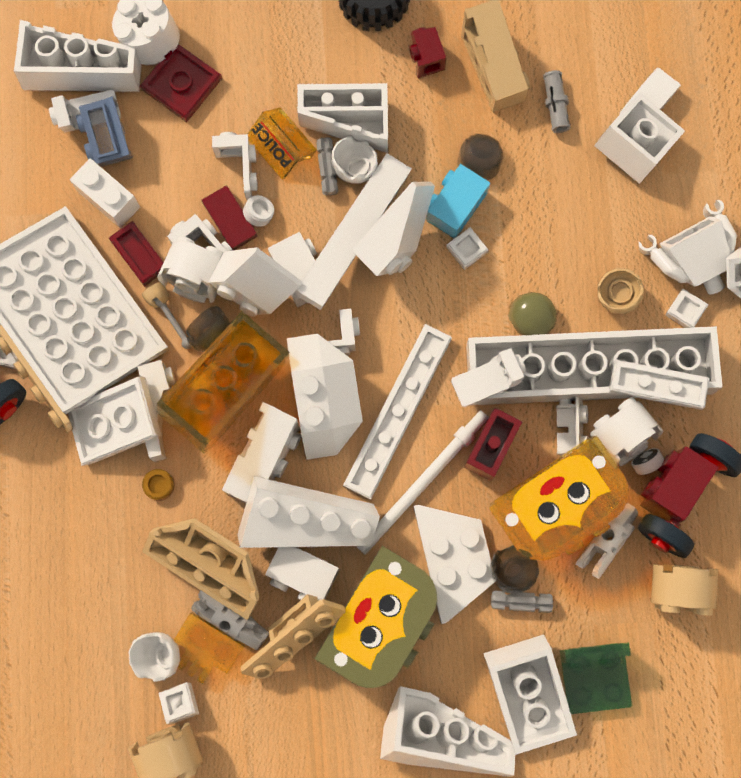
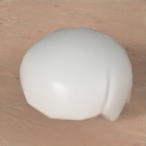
M348 136L338 141L332 150V165L337 176L342 180L361 184L368 181L377 169V153L367 141H356L352 136Z
M161 632L147 633L132 642L129 649V664L138 678H149L157 682L166 680L176 673L180 662L179 646L168 634Z

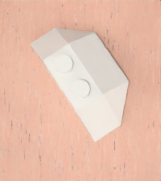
M319 334L287 338L291 374L306 459L337 455L363 422L353 360Z

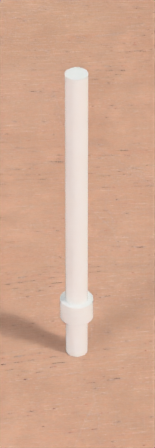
M480 410L465 427L461 426L453 435L455 437L453 441L378 522L371 546H356L363 554L366 555L456 454L464 446L468 447L475 439V433L489 419L483 411Z

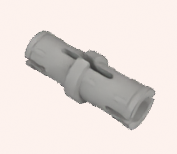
M559 70L549 71L543 75L547 93L545 106L550 112L552 132L561 133L571 128L567 111L569 99L564 93L562 72Z

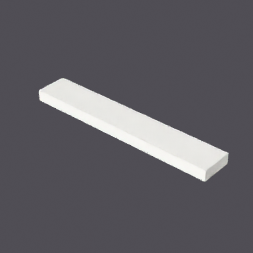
M386 153L374 174L302 280L303 282L296 290L295 295L320 310L323 308L356 257L352 249L384 214L412 168Z
M424 325L343 487L369 500L372 499L452 340L451 336L431 326Z

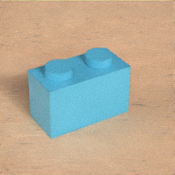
M462 164L458 166L455 172L450 170L441 184L444 188L439 195L435 193L432 195L426 216V221L454 239L460 234L486 197L490 187L489 181Z

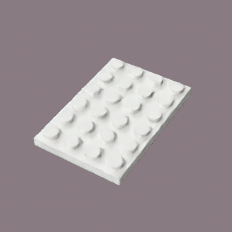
M66 206L0 244V326H3L65 415L138 370V366L149 363L168 350L165 342Z

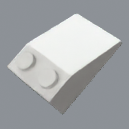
M411 182L352 249L376 276L392 275L396 272L402 273L412 263L410 257L417 250L435 188L432 182Z
M544 635L483 653L516 755L577 736L553 652Z

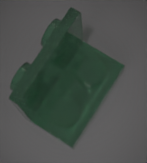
M614 643L560 650L566 700L571 714L630 708L632 706L625 656H631L629 643Z

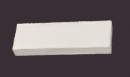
M615 360L609 392L703 410L706 403L709 377Z

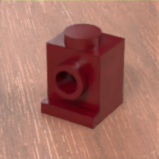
M421 27L411 33L413 41L412 45L409 46V51L413 63L417 62V78L444 71L446 55L436 27L428 29Z

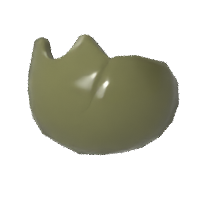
M529 292L519 295L511 303L508 317L519 334L541 335L548 334L554 328L557 321V312L552 301L547 296L541 293Z

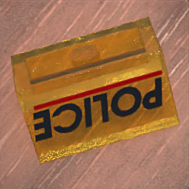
M281 107L263 111L247 133L249 141L255 144L257 151L281 179L287 177L297 162L312 158L317 151Z

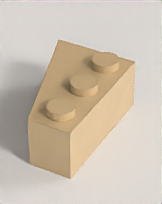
M491 0L465 9L461 37L492 112L524 102L528 89H530V82L527 74L522 72L519 56L514 47L499 0Z

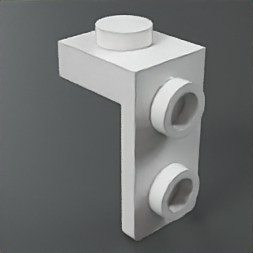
M108 90L67 100L63 95L51 98L53 107L49 108L52 123L53 125H58L63 132L78 130L76 115L81 114L79 106L104 100L111 96L117 101L116 94L113 90ZM118 106L116 108L118 111L119 118L121 119V114ZM103 110L89 113L92 126L106 123Z
M223 132L219 136H212V148L216 158L243 157L244 194L246 200L252 197V191H257L258 189L257 174L251 171V163L256 162L255 144L250 145L248 134L237 135L234 132Z
M196 214L186 222L180 221L174 225L170 231L171 233L167 236L171 245L177 241L179 236L187 237L193 241L203 236L212 247L221 250L223 253L225 251H233L226 241L220 244L214 236L217 231L207 219L201 221Z
M351 309L339 310L342 340L328 342L348 356L350 351H356L354 336L360 335L358 317L352 318Z
M512 348L500 352L496 360L453 377L451 383L462 407H467L521 384L526 368L519 354L514 355Z

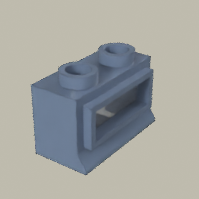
M113 96L79 106L81 114L76 115L80 132H86L89 143L84 144L88 160L91 158L100 167L133 158L131 151L128 149L124 135L125 129L116 108L118 104Z

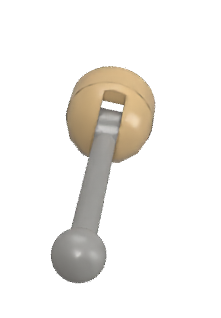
M160 282L148 287L141 294L150 306L163 310L182 339V347L191 349L194 345L193 340L186 336L166 305L169 296L166 287Z

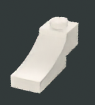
M162 360L137 367L139 375L146 377L162 435L145 442L149 458L154 462L166 459L162 424L167 398L163 402L162 400L169 394L172 385L176 384L172 368H166Z

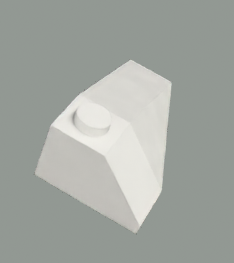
M401 686L398 688L384 724L380 759L415 766L514 776L515 751L511 740L486 725L475 723L465 717L464 712L457 708L453 710L440 702V698L429 692Z

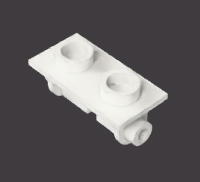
M576 397V404H572L570 399L560 400L559 405L556 406L557 427H568L569 433H557V455H560L561 461L572 455L583 456V454H588L589 440L588 436H583V424L588 423V406L583 405V401L579 397Z

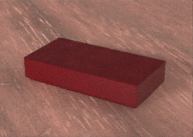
M227 185L201 200L232 250H236L258 237L252 225L245 219L243 210Z
M133 221L109 237L111 243L144 287L157 278L164 262Z

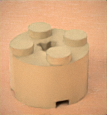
M653 564L651 603L655 604V609H661L662 612L680 613L681 607H684L686 611L693 612V614L713 615V609H716L718 569Z
M189 722L185 723L182 728L178 724L146 737L147 744L139 747L138 742L128 748L139 778H190L197 774L196 769L201 766L200 763L203 761Z

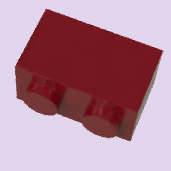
M494 407L464 468L492 482L522 421Z

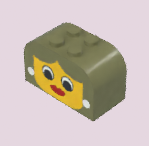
M382 546L347 603L345 614L337 620L316 655L315 660L361 687L376 688L392 681L402 666L407 669L410 667L418 653L413 649L419 638L425 641L434 626V623L429 620L436 608L437 591L430 576L419 567Z

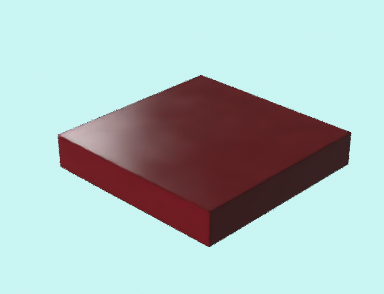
M178 44L173 52L170 50L164 56L165 60L155 66L141 83L140 88L185 122H188L223 78L219 72Z

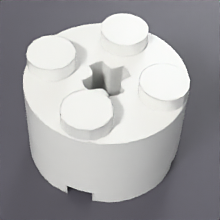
M120 0L118 2V9L112 20L114 35L120 44L136 49L140 64L153 65L165 60L164 56L170 50L173 52L177 48L180 39L179 28L162 0Z
M179 236L169 249L157 276L158 280L164 286H166L167 282L175 286L173 292L184 298L204 303L206 298H209L210 303H212L216 298L218 289L208 282L223 252L212 246H207L205 249L196 245L193 240Z
M633 397L624 401L618 407L620 411L612 417L606 414L596 421L593 425L595 429L590 433V440L613 469H616L618 464L620 466L625 465L647 449V440L651 436L656 441L663 433L662 428L645 407Z

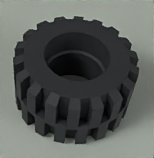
M339 0L340 10H343V16L347 20L352 19V25L355 27L361 24L363 25V30L369 31L370 27H375V31H381V26H386L389 29L393 27L394 20L398 23L402 19V13L406 14L410 0Z

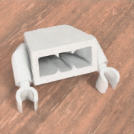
M716 200L714 203L715 208L718 210L716 212L710 210L709 205L706 203L703 209V215L706 219L660 243L661 248L659 249L657 248L656 238L653 235H647L653 246L644 248L639 242L640 252L644 255H651L650 259L657 267L677 282L689 283L694 287L703 283L707 293L710 295L720 292L725 286L719 274L727 271L726 258L735 251L737 234L726 215H722L724 203L721 200Z

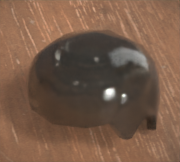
M488 134L470 135L461 145L457 161L458 166L462 164L488 181L494 178L500 170L503 161V149L499 141Z
M217 305L208 308L188 326L186 330L189 336L187 341L195 350L205 352L227 328H230L229 318ZM226 338L216 348L221 346L225 342Z
M515 545L503 550H497L490 564L493 581L501 590L507 593L518 594L531 589L536 584L539 576L537 559L529 550Z

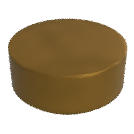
M151 470L143 478V491L153 500H165L174 491V480L165 470Z

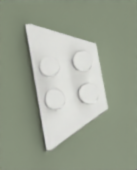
M415 505L414 512L429 575L437 591L436 605L440 622L445 624L496 582L482 522L479 519Z

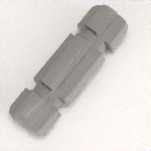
M328 137L320 138L316 143L319 154L322 193L325 196L335 195L338 193L336 172L332 165V139Z
M493 591L491 607L498 610H505V607H509V610L534 612L535 609H539V612L550 613L553 609V597L551 594L540 593L539 596H535V593L509 592L508 595L505 594V591Z

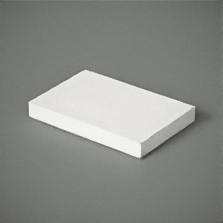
M142 376L101 392L68 413L81 466L91 465L162 436L146 377Z

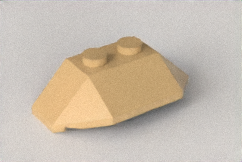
M195 518L153 528L150 531L142 551L144 554L244 619H249L260 597L248 552Z

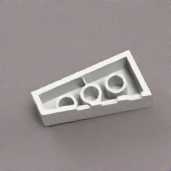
M20 20L14 73L23 90H113L117 92H139L141 64L135 48L103 39H98L97 41L84 38V35L74 32L71 35L57 32L55 28L43 26V28L35 27L30 22Z
M254 476L237 535L240 548L371 546L380 515L372 503Z

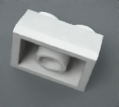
M639 93L607 128L594 146L640 184L685 130Z
M256 247L225 251L208 283L218 289L217 294L227 300H233L240 305V310L243 313L255 317L256 315L271 314L301 286L303 281Z

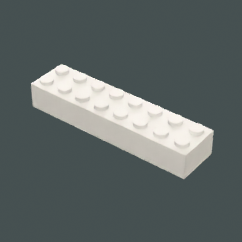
M717 326L468 338L466 344L468 371L496 360L500 352L512 348L514 355L519 354L526 368L521 384L472 405L557 402L566 399L576 401V397H579L581 400L630 398L632 396L609 392L615 360L709 377L707 395L714 394L722 388Z

